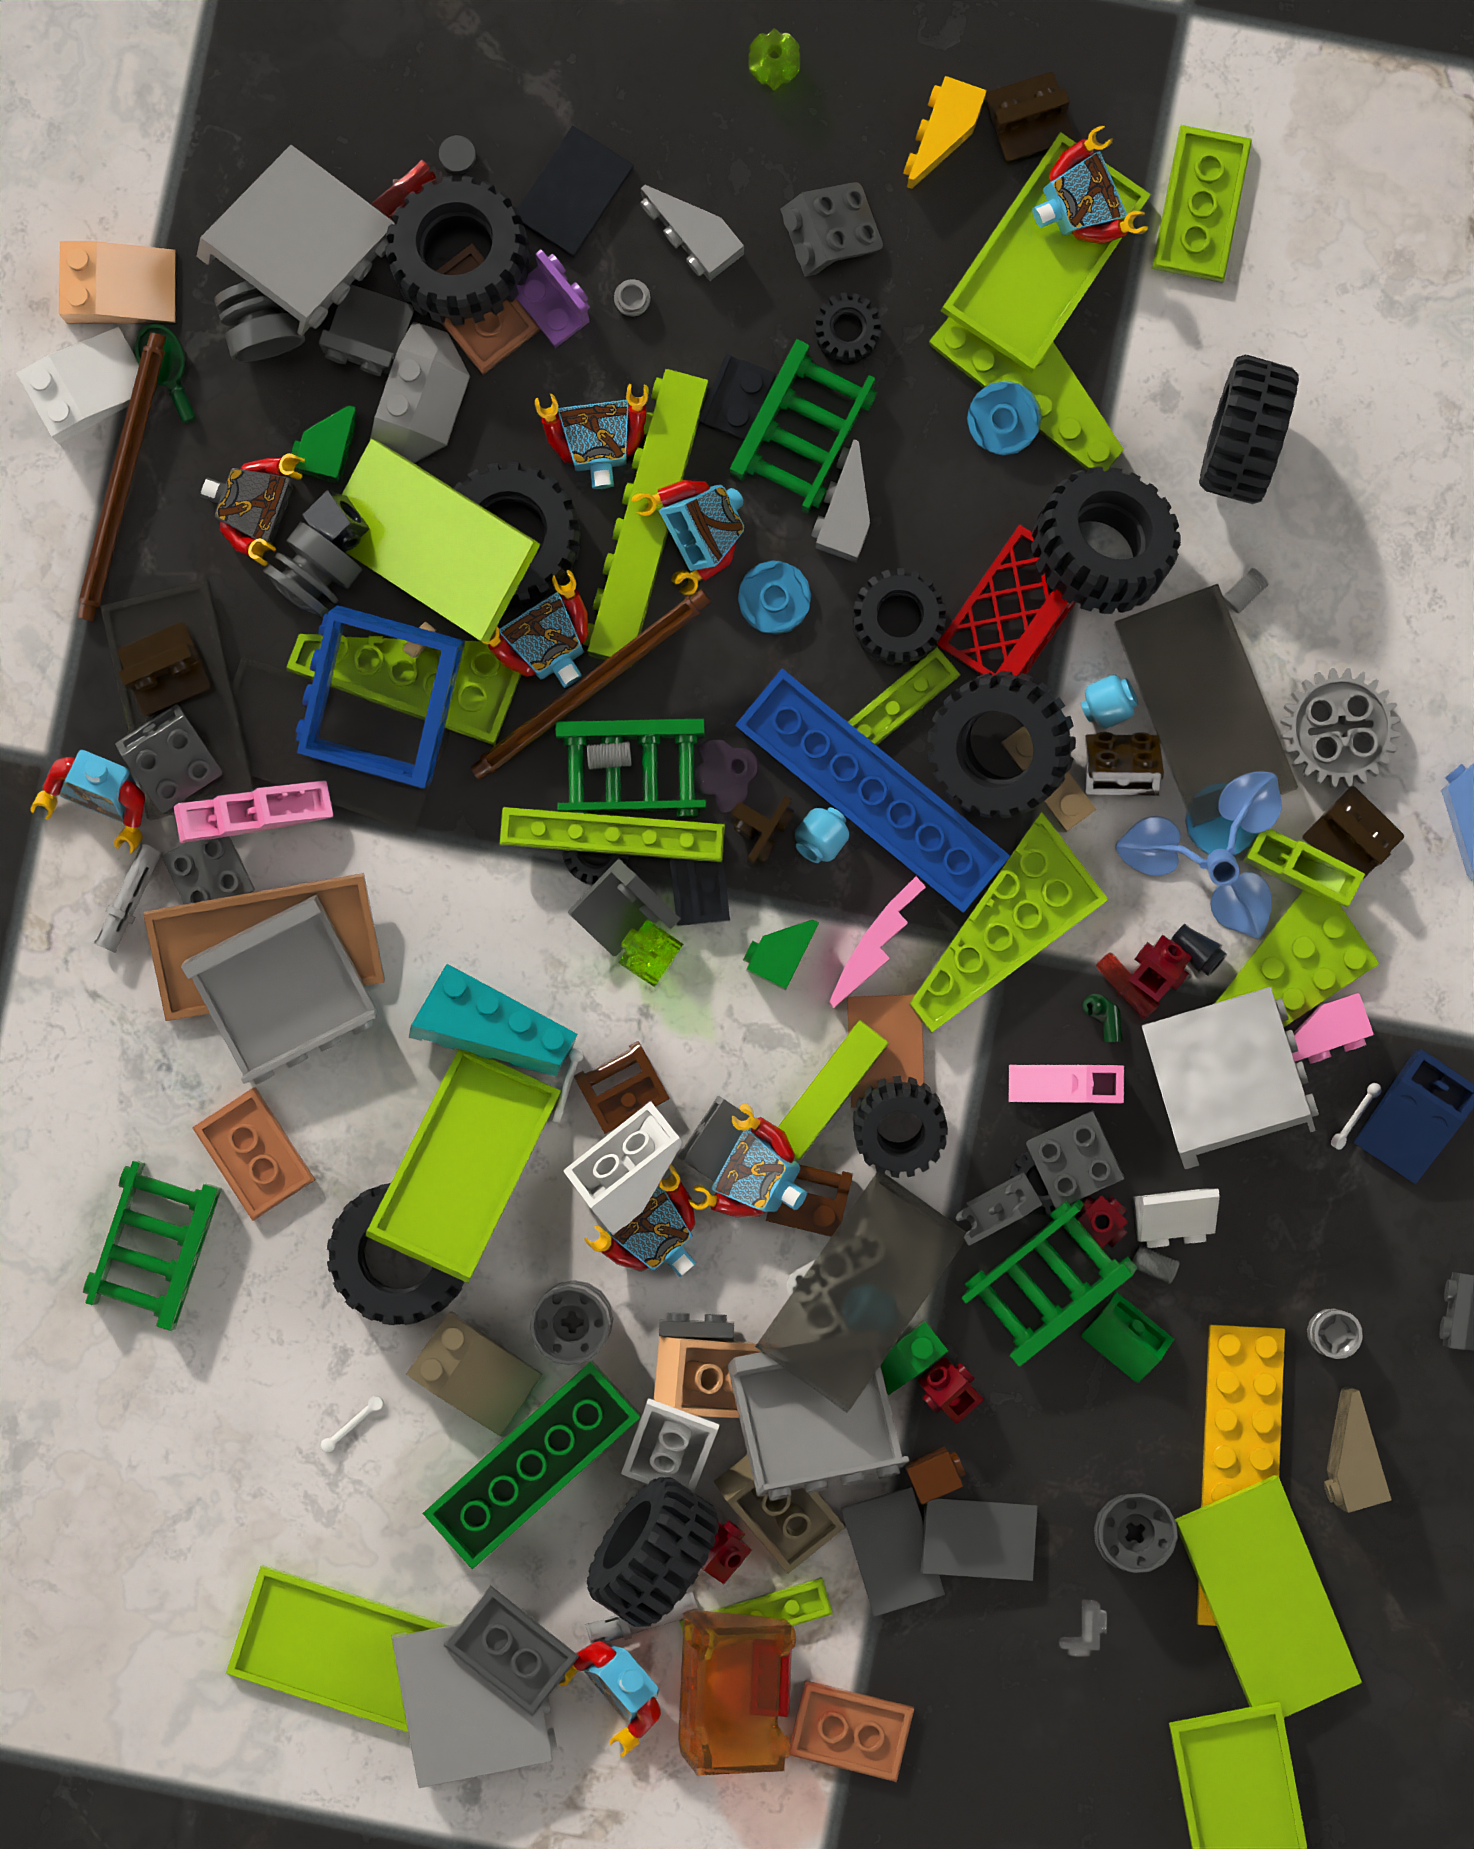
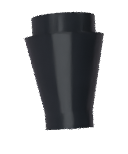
M1183 924L1171 938L1172 942L1178 944L1185 952L1192 956L1189 962L1198 973L1203 972L1207 976H1210L1227 956V953L1221 949L1222 944L1191 929L1186 924Z

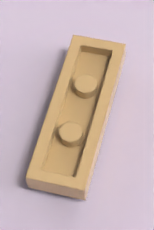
M1025 726L1001 742L1003 748L1022 773L1029 767L1033 758V744ZM1069 771L1065 774L1064 777L1066 779L1061 786L1044 801L1065 832L1097 810Z

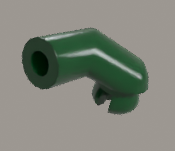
M1092 994L1086 997L1083 1001V1010L1087 1015L1103 1024L1104 1043L1123 1041L1119 1007L1100 994Z

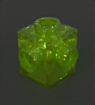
M773 28L768 35L761 33L748 48L751 51L749 53L750 73L761 84L767 83L774 91L782 83H789L800 70V52L798 51L800 46L786 32L781 35ZM775 51L780 57L774 59L769 57V55Z
M646 920L639 931L632 928L620 946L625 949V952L618 963L653 987H656L684 944L649 920Z

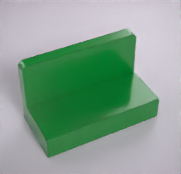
M1118 1292L1109 1299L1098 1317L1081 1335L1087 1343L1135 1382H1140L1161 1361L1174 1341V1338Z

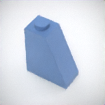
M1460 764L1445 777L1449 784L1441 792L1466 875L1472 881L1474 880V764L1467 768Z

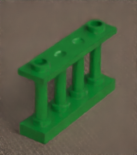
M796 339L730 467V475L743 481L747 473L751 475L757 473L805 497L806 499L802 504V512L809 514L812 506L819 508L824 500L828 488L824 487L823 484L862 408L867 411L870 410L878 391L873 389L875 378L870 375L864 386L860 387L812 363L813 358L808 356L810 345ZM804 376H807L855 400L847 419L845 420L795 395L796 391L791 389L796 377L804 378ZM781 408L784 410L790 408L838 432L839 434L830 452L778 427L779 423L774 420ZM773 440L822 465L813 485L762 460L763 456L758 454V451L763 442L770 443Z
M704 719L556 722V738L558 741L564 740V746H568L569 803H557L558 812L588 814L676 811L677 817H699V811H706V800H695L694 744L697 743L698 737H705ZM660 738H675V744H679L680 800L658 801L657 745L660 744ZM623 739H638V744L642 745L643 801L621 802L620 766L613 767L612 765L611 768H605L606 802H584L583 746L587 745V740H601V744L606 745L607 743H623Z
M132 1161L131 1167H124L118 1186L123 1188L96 1272H90L84 1284L83 1293L88 1294L85 1303L96 1305L99 1303L101 1295L154 1312L153 1316L158 1317L156 1327L172 1331L176 1329L222 1188L211 1184H203L201 1190L195 1189L193 1192L141 1175L145 1163ZM136 1189L188 1205L189 1210L194 1211L190 1225L184 1224L183 1227L130 1210ZM126 1224L178 1241L177 1245L182 1247L178 1261L172 1259L170 1263L118 1246L124 1225ZM116 1260L165 1276V1281L170 1282L166 1296L160 1295L157 1298L106 1281L112 1261Z
M1080 1199L1071 1206L1065 1201L1050 1214V1217L1053 1219L1052 1222L987 1275L981 1270L965 1283L968 1290L962 1296L964 1302L968 1303L976 1295H979L1015 1338L1013 1342L1016 1347L1010 1354V1357L1019 1367L1132 1277L1137 1269L1128 1256L1120 1263L1116 1259L1111 1260L1074 1215L1084 1206ZM1062 1225L1100 1269L1098 1274L1101 1278L1091 1286L1087 1281L1082 1283L1046 1240L1047 1237ZM1033 1249L1039 1253L1071 1291L1069 1296L1073 1301L1063 1309L1059 1305H1053L1018 1263L1020 1259ZM1007 1272L1043 1315L1041 1319L1045 1324L1035 1332L1030 1327L1028 1329L1025 1328L990 1286L1003 1273Z

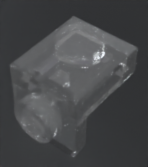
M1082 1600V1638L1060 1637V1647L1068 1649V1655L1090 1656L1091 1650H1100V1633H1106L1107 1612L1106 1610H1100V1604L1097 1600Z

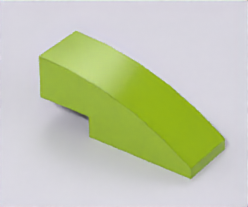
M1271 828L1257 833L1243 862L1288 884L1347 908L1350 906L1365 876V873L1301 840L1296 842Z

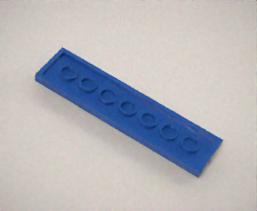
M784 669L778 672L735 725L963 913L1010 857L996 843Z

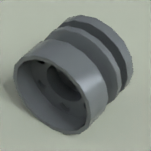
M248 281L231 286L214 297L217 310L222 311L219 315L221 324L236 326L225 334L232 361L252 362L271 358L291 351L305 342L304 334L301 336L297 333L300 321L290 313H283L286 311Z
M300 522L286 540L297 555L291 559L277 552L274 558L286 569L281 573L268 564L264 568L263 573L269 577L276 587L275 589L303 611L311 612L323 619L324 614H328L329 610L317 600L322 596L336 605L339 600L328 586L334 582L348 589L360 574L362 568L317 531Z
M577 1280L562 1282L547 1291L534 1308L530 1323L532 1339L541 1354L555 1363L565 1365L583 1363L598 1354L611 1334L614 1317L611 1304L601 1290L588 1282ZM571 1311L576 1312L577 1318L583 1319V1322L577 1326L576 1330L572 1329L571 1323L564 1320L568 1318Z
M1143 1493L1120 1495L1108 1501L1098 1513L1093 1528L1095 1545L1102 1558L1114 1568L1132 1573L1150 1572L1163 1565L1173 1553L1178 1538L1176 1521L1170 1509L1159 1499ZM1128 1524L1132 1526L1140 1525L1142 1527V1530L1139 1532L1141 1537L1139 1542L1134 1539L1126 1540L1125 1536L1128 1534L1126 1526Z

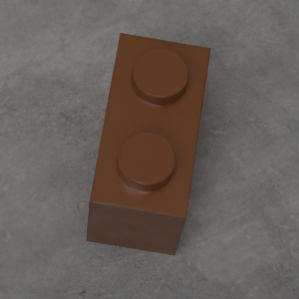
M945 1446L904 1465L921 1504L963 1487L960 1478L965 1476L966 1473L956 1452L949 1454Z

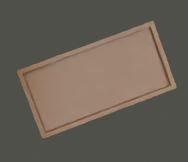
M364 873L145 911L143 915L165 1021L210 1014L192 978L187 979L181 968L185 960L316 894L363 984L368 986L384 983L385 977Z

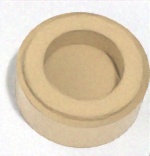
M424 622L419 627L432 632L436 631L427 622ZM408 641L403 651L410 657L417 658L427 646Z

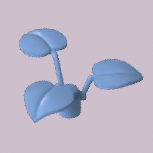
M1252 772L1234 779L1224 788L1219 798L1218 809L1222 817L1234 822L1231 825L1227 849L1214 850L1207 859H1202L1185 846L1178 845L1180 841L1178 827L1169 819L1161 816H1150L1134 824L1116 843V851L1129 866L1153 876H1161L1173 872L1179 862L1177 852L1183 853L1199 864L1201 869H1207L1212 882L1218 885L1213 891L1210 902L1211 911L1216 920L1229 929L1247 934L1255 939H1260L1267 927L1271 914L1272 898L1270 888L1265 879L1255 872L1249 871L1239 876V867L1234 856L1236 852L1235 843L1237 830L1240 825L1249 833H1260L1270 829L1277 822L1282 808L1278 778L1274 773Z

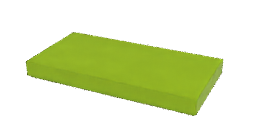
M1180 125L1151 269L1220 283L1224 282L1252 143L1251 138Z

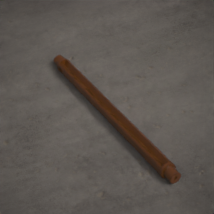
M150 332L147 346L143 347L85 578L78 599L80 607L77 618L93 621L96 608L100 607L165 355L163 348L166 336Z
M700 589L693 596L684 598V601L488 752L480 755V760L470 767L473 774L481 780L490 772H496L500 766L554 726L556 722L567 716L695 616H699L702 613L701 610L712 602L707 593Z

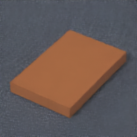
M470 244L436 272L445 275L465 274L477 268L485 259L475 246ZM516 298L513 302H509L506 299L502 303L504 310L497 315H494L492 311L484 314L485 321L475 323L473 318L465 319L464 325H453L451 318H446L445 322L441 323L482 375L540 331L538 325Z
M915 994L847 997L848 1034L857 1022L862 1020L890 1042L850 1095L851 1108H857L856 1103L859 1097L864 1099L865 1090L870 1085L876 1089L878 1087L877 1081L885 1078L886 1083L893 1082V1076H901L902 1082H907L908 1078L912 1077L917 1079L919 1086L924 1083L922 1021L909 1005Z
M253 1087L192 1127L252 1221L316 1180L256 1087Z
M805 1680L788 1755L897 1782L914 1707Z

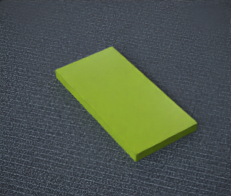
M1061 132L940 310L1030 373L1036 368L1122 239L1118 238L1103 244L1077 240L1073 234L1063 235L1057 222L1042 228L1037 225L1032 208L1047 201L1043 188L1050 183L1049 172L1060 155L1076 144V142ZM1106 164L1126 213L1140 211L1151 194Z
M371 439L342 495L349 498L370 529L361 537L360 543L346 553L478 640L488 643L541 544L383 443Z
M458 1049L367 1229L366 1237L469 1283L557 1103L561 1090L491 1058L476 1056V1053Z
M1278 1476L1269 1477L1175 1519L1178 1532L1250 1707L1280 1702L1283 1717L1285 1718L1362 1683Z
M261 1565L226 1674L408 1733L391 1635L403 1632L410 1634L451 1625Z
M1280 1702L1169 1723L1192 1849H1307Z

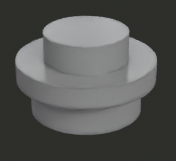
M626 280L615 290V306L626 316H639L650 305L649 289L639 280Z

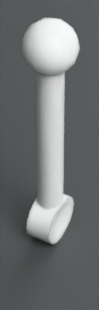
M574 1048L569 1053L571 1062L552 1119L556 1123H560L577 1064L584 1057L583 1051L579 1048Z
M1371 1083L1368 1086L1367 1095L1343 1130L1333 1136L1331 1140L1333 1147L1340 1150L1345 1146L1346 1137L1372 1099L1381 1094L1382 1089L1379 1084Z
M379 1396L371 1397L367 1407L333 1437L326 1438L321 1442L322 1451L331 1453L335 1449V1444L372 1411L380 1410L383 1407L382 1398Z

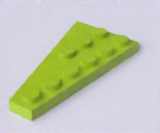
M1302 890L1215 1003L1271 987L1274 999L1282 998L1288 1016V1020L1282 1021L1283 1027H1285L1380 963L1341 905Z

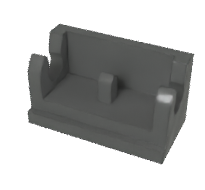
M717 1096L678 1155L680 1160L713 1182L716 1181L743 1130H738L733 1126L732 1116H735L740 1121H745L749 1118V1115L720 1096Z
M1023 1172L967 1202L968 1207L957 1214L956 1220L960 1222L967 1219L971 1223L972 1229L967 1231L964 1236L969 1246L1026 1216L1041 1206L1042 1203Z

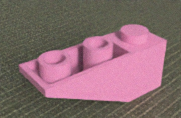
M1360 993L1318 1006L1293 1033L1298 1051L1292 1053L1294 1062L1308 1057L1311 1064L1330 1058L1329 1050L1343 1045L1345 1052L1365 1046L1364 1038L1374 1034Z
M1009 1065V1102L1124 1103V1066Z

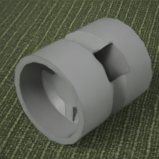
M1334 1308L1324 1309L1316 1313L1309 1321L1307 1328V1337L1312 1348L1319 1354L1334 1359L1347 1358L1353 1355L1360 1347L1363 1338L1362 1327L1358 1319L1351 1313Z

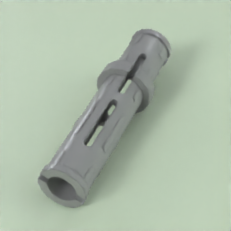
M144 843L140 844L137 855L113 905H108L105 911L109 914L97 939L94 941L95 944L116 953L128 924H133L136 918L132 915L163 852Z
M693 1591L686 1593L681 1601L674 1605V1609L667 1615L664 1614L659 1622L656 1624L652 1623L649 1627H634L617 1615L587 1623L585 1626L591 1644L597 1641L608 1642L623 1637L625 1640L632 1638L633 1634L699 1615Z

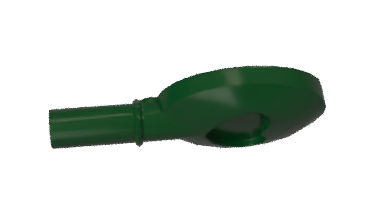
M159 324L147 325L138 333L136 338L135 354L137 362L140 364L143 347L147 346L150 332L166 336L163 348L165 355L157 385L168 388L169 396L172 397L182 423L192 422L196 419V416L184 391L185 387L180 382L186 368L185 352L182 344L176 335L165 326Z

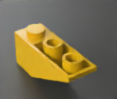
M945 76L941 87L934 85L928 102V106L933 108L930 120L922 119L915 139L920 141L921 145L917 155L910 153L903 174L909 176L908 188L913 189L973 134L987 90Z

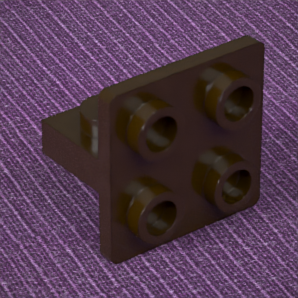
M1053 72L986 92L985 101L1006 162H1012L1049 150L1060 132L1074 141L1075 135L1067 114L1070 101L1066 89L1059 90Z
M184 622L176 623L117 650L124 668L118 672L123 686L133 690L140 710L146 717L211 689V684Z
M1110 732L1085 735L1087 755L1085 771L1086 795L1159 796L1160 779L1164 777L1159 736L1144 732L1134 733L1133 735H1115Z
M1355 786L1348 788L1302 835V839L1308 845L1365 873L1364 878L1375 867L1381 865L1391 855L1390 852L1404 838V834Z
M785 795L771 820L739 801L731 812V821L735 822L733 825L735 831L750 840H753L755 835L760 837L747 859V864L753 868L758 861L763 864L766 862L775 847V842L771 840L777 829L784 832L792 819L795 810L790 808L792 798Z

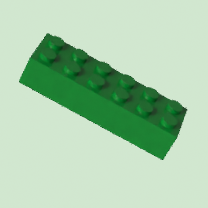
M591 1360L422 1514L473 1570L641 1418V1414L595 1362Z

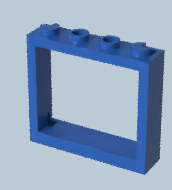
M337 605L328 614H324L322 624L319 626L318 634L323 636L320 650H315L311 660L310 670L315 671L312 685H307L303 696L302 705L307 706L304 720L300 719L296 728V741H299L297 753L425 789L433 779L465 641ZM344 624L442 650L415 765L319 738Z

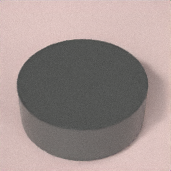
M455 135L443 141L439 148V159L443 168L449 173L464 174L474 166L476 152L469 139Z

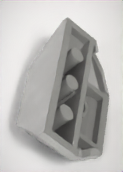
M414 321L412 322L397 350L374 418L370 440L374 439L383 443L412 463H416L447 446L470 379V375L447 332Z

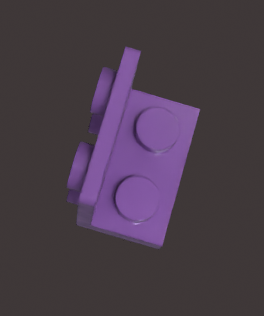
M539 250L535 254L538 267L528 274L524 285L520 286L517 284L519 295L516 299L556 349L590 322L588 316L590 306L587 303L589 299L576 282L570 286L566 281L567 277L564 274L566 270L555 255L551 254L547 257L542 250Z

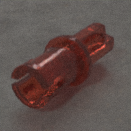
M420 160L401 179L392 180L393 185L374 200L371 205L389 218L397 207H402L406 203L405 197L412 191L417 194L422 190L421 185L432 180L434 181L436 176L433 171L429 172L428 169L430 167L423 160Z
M1107 953L1097 962V969L1118 991L1116 995L1118 997L1122 995L1143 1020L1149 1016V1013L1158 1008L1160 1002L1154 1000L1128 980L1132 973L1113 953Z

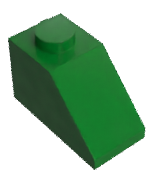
M346 406L304 431L301 441L296 440L294 442L291 454L305 459L304 463L299 462L295 465V470L298 473L341 484L359 416L355 407Z
M812 919L764 935L759 943L752 941L743 961L749 963L746 971L786 991L819 922Z
M924 1320L878 1355L888 1395L915 1378L948 1352L947 1348Z

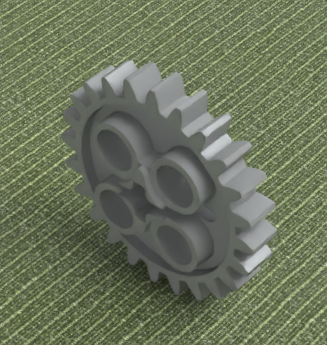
M1335 668L1329 670L1328 680L1318 672L1314 675L1316 685H1313L1308 680H1304L1301 684L1305 693L1296 690L1291 693L1297 704L1287 703L1284 705V709L1292 714L1291 717L1280 720L1282 725L1290 727V731L1280 735V739L1291 740L1292 743L1284 752H1296L1297 757L1293 761L1292 766L1304 763L1306 767L1302 776L1306 777L1313 771L1316 772V784L1318 785L1325 777H1329L1331 788L1337 786L1339 779H1343L1345 787L1350 788L1354 776L1361 784L1367 782L1365 771L1376 777L1380 774L1376 763L1384 766L1390 764V760L1384 753H1395L1398 750L1395 745L1390 743V739L1401 737L1400 732L1392 730V725L1399 723L1401 718L1392 717L1389 713L1397 704H1385L1384 699L1388 696L1389 690L1378 694L1375 689L1379 681L1376 679L1369 685L1365 684V672H1361L1356 679H1352L1351 669L1347 668L1342 674V678H1339ZM1349 699L1361 700L1365 707L1363 716L1355 717L1348 711L1347 704ZM1320 703L1327 708V721L1319 722L1312 717L1311 707L1313 704ZM1338 719H1340L1341 724L1344 726L1365 721L1373 723L1371 728L1350 729L1343 734V737H1341L1339 731L1326 732L1319 735H1309L1308 730L1313 728H1330L1338 723ZM1355 735L1367 737L1370 742L1368 753L1356 751L1353 746ZM1318 740H1327L1333 745L1334 753L1331 758H1323L1317 753L1316 744Z

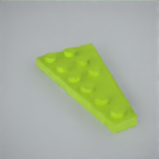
M948 317L929 341L928 345L983 388L991 383L1006 380L1020 383L1030 390L1040 406L1042 419L1039 432L1086 470L1091 467H1103L1104 471H1108L1124 449L1054 342H1052L1033 372L1030 373L950 317Z
M299 634L286 667L287 671L313 680L315 671L310 670L311 660L315 650H320L323 636L319 634ZM342 635L330 687L425 720L442 650L426 647L417 658H412L403 651L404 646L408 642L406 640L383 638V636L359 638ZM465 641L445 728L495 746L522 674L504 667L488 648L489 644H484L481 641Z
M1043 812L1038 815L910 1001L909 1005L930 1033H933L1109 900Z

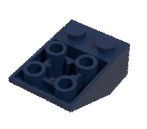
M1415 1050L1353 1143L1416 1184L1473 1109L1474 1084L1424 1050Z

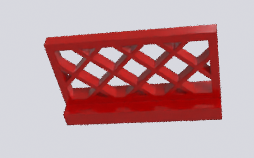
M1021 525L1015 530L937 643V647L980 675L987 673L995 675L1000 671H1012L1013 676H1019L1022 673L1027 675L1076 604L1075 601H1072L1070 604L1062 599L1063 594L1058 589L1052 591L1049 595L1048 588L1050 586L1046 583L1045 574L1041 575L1042 582L1026 586L1020 585L1017 568L1035 565L1039 559L1032 558L1016 562L1014 549L1023 537L1031 543L1034 541L1032 532ZM1011 556L1012 563L1004 564L1008 557ZM1013 569L1016 588L995 592L993 579L996 574ZM990 585L991 593L983 594ZM1044 589L1046 601L1042 607L1025 611L1022 593ZM1018 594L1021 612L1000 616L997 598ZM992 599L996 618L974 622L972 609L976 603ZM969 615L970 623L963 624ZM1035 616L1028 626L1027 618ZM1023 619L1025 632L1019 639L1005 641L1001 623ZM997 624L1000 643L979 647L976 628ZM972 629L975 648L959 651L949 644L956 632ZM1014 646L1007 656L1006 648ZM1002 649L1004 662L998 671L993 673L983 666L981 653ZM976 654L978 662L970 658L968 655Z

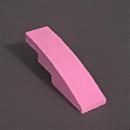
M327 781L257 788L253 792L220 795L213 800L178 803L174 806L180 843L260 832L333 817Z
M917 876L888 903L862 937L844 967L829 1001V1005L833 1009L890 959L881 947L907 925L908 922L899 912L926 888Z

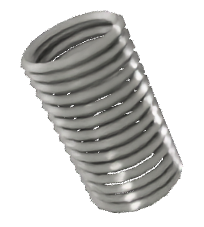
M1251 568L1239 582L1232 586L1230 591L1223 595V600L1233 611L1240 613L1268 586V581L1258 570Z
M629 742L587 746L590 770L593 768H611L612 765L613 767L631 766Z
M1142 1245L1137 1249L1132 1261L1137 1267L1136 1270L1139 1269L1142 1273H1148V1275L1168 1282V1284L1173 1281L1179 1267V1261L1162 1254L1160 1255V1253L1154 1252V1250H1148V1248Z

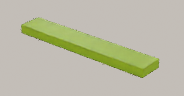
M503 807L500 845L722 862L725 824Z

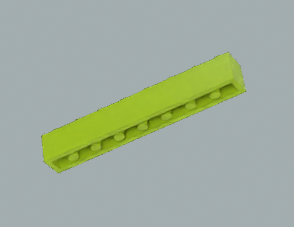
M665 369L663 379L656 377L651 399L657 400L653 414L646 413L644 434L647 437L643 449L637 447L634 455L632 469L637 470L634 484L627 482L622 504L628 505L624 519L617 518L612 539L618 540L614 554H607L602 573L608 575L605 589L598 588L593 609L598 611L595 625L588 623V638L583 643V645L589 646L588 655L591 657L607 660L641 634L669 529L659 512L663 508V504L657 505L656 510L651 515L643 516L636 514V512L644 511L648 507V500L642 498L634 502L631 499L637 493L655 495L658 493V489L683 480L699 424V417L702 413L709 387L707 379Z

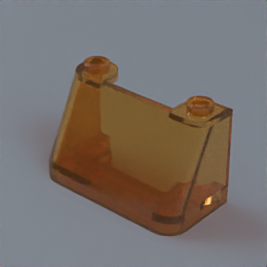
M704 1610L687 1611L685 1613L678 1740L682 1757L697 1776L784 1771L785 1758H788L790 1755V1740L788 1735H783L781 1728L778 1726L781 1657H787L790 1649H794L796 1643L795 1629L786 1619Z

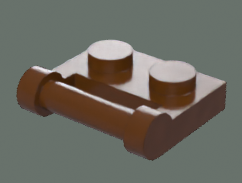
M639 1041L629 1045L630 1049L593 1070L587 1073L581 1071L574 1075L604 1134L619 1127L650 1101L656 1107L670 1099ZM638 1062L642 1072L604 1093L596 1095L592 1086Z
M799 1164L800 1171L796 1179L837 1188L836 1198L831 1199L807 1193L805 1201L797 1210L782 1202L776 1212H767L766 1221L838 1238L853 1173L842 1171V1174Z

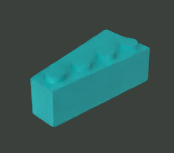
M449 964L445 965L411 1024L409 1038L415 1040L431 1041L440 1044L439 1046L453 1050L454 1048L465 1050L490 1059V1057L510 1062V1065L557 1077L577 1037V1033Z

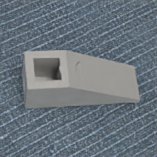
M647 185L641 188L642 198L644 199L640 202L641 206L653 220L658 217L666 226V229L663 230L665 236L675 248L681 245L688 253L689 257L686 258V261L698 276L704 273L709 281H711L744 255V245L721 217Z
M853 440L850 449L843 447L836 467L841 469L842 473L838 483L831 481L824 499L825 503L830 504L825 517L818 516L811 536L817 538L816 549L857 563L869 531L870 518L859 441Z

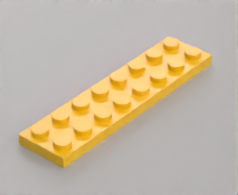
M1209 1325L1201 1508L1274 1475L1279 1477L1285 1343L1284 1328ZM1198 1581L1196 1623L1198 1625L1217 1626Z

